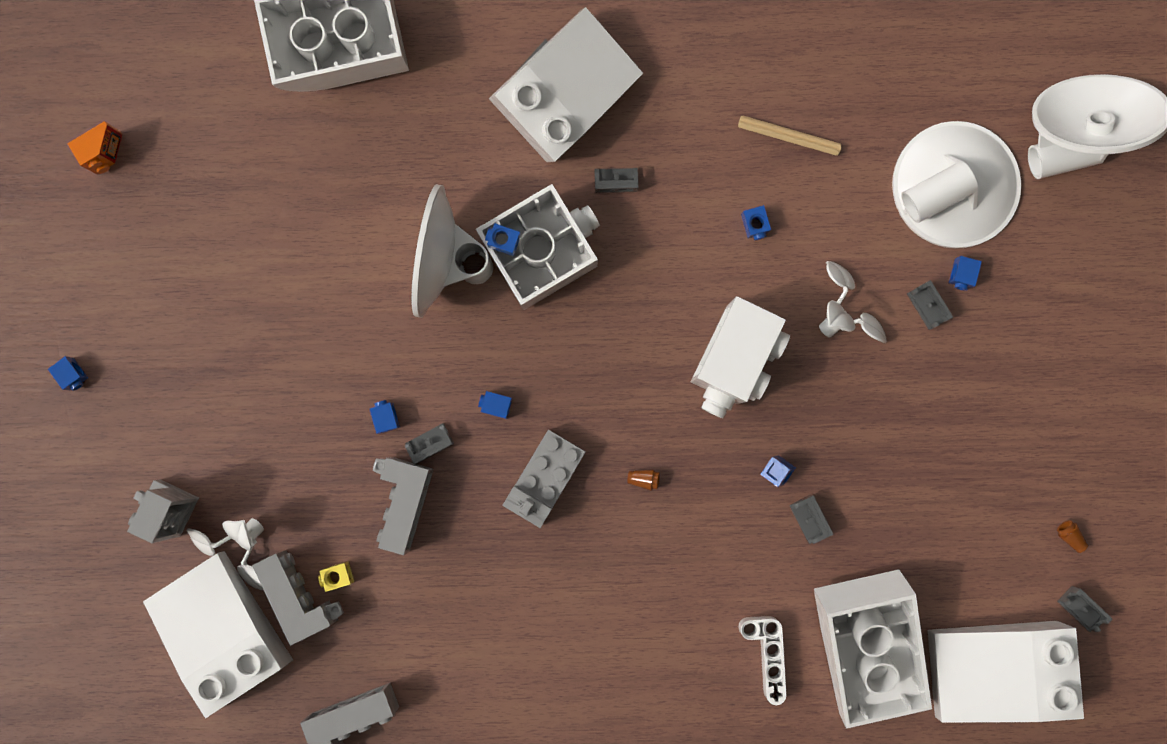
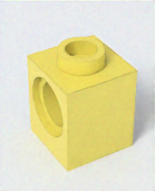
M349 562L319 571V584L321 588L324 587L325 592L354 583ZM332 571L339 574L340 580L338 583L331 580L330 574Z

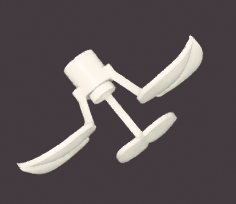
M827 261L828 274L837 285L843 287V293L837 302L833 300L828 302L827 318L819 325L822 333L827 337H832L840 329L852 332L855 330V324L859 323L870 337L886 343L885 332L875 317L868 313H862L860 315L861 318L853 320L844 311L840 304L846 296L848 288L851 290L855 288V282L851 274L844 267Z
M250 519L247 523H245V520L225 521L222 525L228 536L217 543H211L206 535L197 530L189 528L186 530L195 546L201 552L210 556L215 554L213 548L220 546L230 539L235 540L242 548L247 550L241 565L237 567L239 574L249 585L263 590L253 567L247 565V559L253 546L257 543L255 539L264 531L263 526L257 520Z

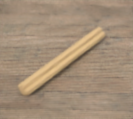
M741 116L738 123L739 128L832 155H838L841 151L840 143L750 117Z

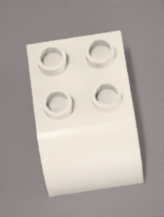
M254 0L272 85L276 88L298 92L318 91L409 71L394 0Z

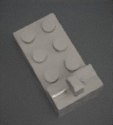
M548 430L502 506L541 528L586 451Z
M394 457L386 459L376 458L373 471L381 474L380 479L397 484L396 487H392L389 499L392 502L390 507L386 508L383 521L386 522L384 528L379 530L377 542H380L378 548L400 555L410 552L434 469Z
M161 479L153 480L149 490L146 492L142 490L136 492L133 499L137 500L140 506L137 512L133 513L128 522L130 527L127 532L150 543L180 537L199 497Z
M284 550L252 565L291 646L331 626L339 620L338 617L344 611L339 601L331 604L329 600L315 608L313 607V597L309 592H306L303 586L305 584L303 576L300 572L297 573L292 554Z
M391 683L310 713L300 724L308 744H344L343 739L351 736L350 733L358 730L361 733L370 729L371 725L379 722L381 725L391 721V717L395 716L399 704Z

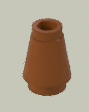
M655 470L629 471L627 483L652 491L653 489H658L660 472H655Z
M1068 520L1059 525L1057 528L1058 536L1076 550L1077 553H1081L1088 548V544L1077 523Z

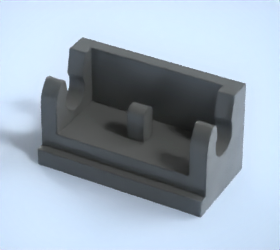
M638 168L595 169V193L638 192Z
M931 280L907 293L928 330L953 318Z
M444 423L406 442L405 448L413 464H418L450 447L454 442Z
M808 495L789 505L809 544H815L834 535L814 495Z
M1071 586L1057 601L1089 632H1100L1099 626L1102 623L1109 624L1112 621V618L1081 588Z

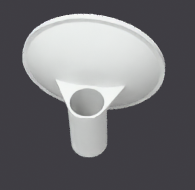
M1117 75L1080 76L1061 81L1047 88L1037 97L1032 109V121L1039 132L1038 144L1031 145L1028 149V163L1033 176L1036 179H1041L1102 164L1108 154L1133 151L1157 141L1167 132L1166 95L1148 83Z
M951 121L925 129L905 146L894 168L892 188L898 212L914 233L938 246L967 248L988 241L1002 231L1009 223L1019 203L1021 177L1013 153L996 134L977 124Z
M438 184L433 187L425 207L414 262L412 311L415 317L420 318L425 315L427 309L438 298L445 286L462 280H466L471 284H481L487 281L493 272L492 260L484 246L455 224L443 185ZM480 253L479 255L486 260L484 267L477 273L466 274L462 262L468 256Z

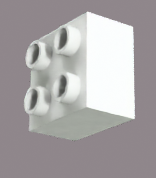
M553 184L476 229L523 310L593 270L598 264L597 257L585 239L593 234L592 230L600 226L596 216L588 205L581 208L582 210L576 208L569 212ZM494 223L521 233L514 256L488 247V241H485L488 229L493 228ZM500 234L496 238L498 244H505L508 241L506 234Z
M737 296L727 305L691 380V383L706 389L703 396L706 399L702 405L703 410L723 419L727 413L726 410L731 411L734 403H744L748 399L754 401L756 398L760 400L771 378V375L763 372L762 369L767 360L773 362L775 358L779 359L790 339L789 334L781 331L786 321L785 319Z

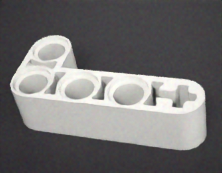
M772 616L743 618L738 626L742 636L747 640H761L764 695L771 704L780 705L786 699L782 625ZM774 622L776 623L775 631L771 633L766 632L767 624ZM749 623L754 624L755 628L752 633H744L745 625ZM771 644L777 645V651L774 654L767 653V648ZM777 666L779 668L778 674L770 676L768 674L769 669ZM772 683H775V687L779 692L776 694V697L774 698L770 694L774 693V686Z

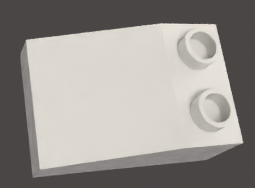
M585 7L507 80L489 100L546 162H555L621 97L643 72Z
M225 551L215 554L143 601L181 681L205 719L293 661Z
M894 570L814 588L820 628L838 710L846 729L931 710L932 705L916 594L901 571Z
M1059 621L928 630L935 717L942 723L1046 722L1084 719L1076 628Z

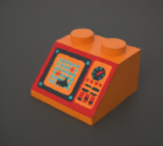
M104 121L67 144L80 166L95 174H102L115 164L122 133Z

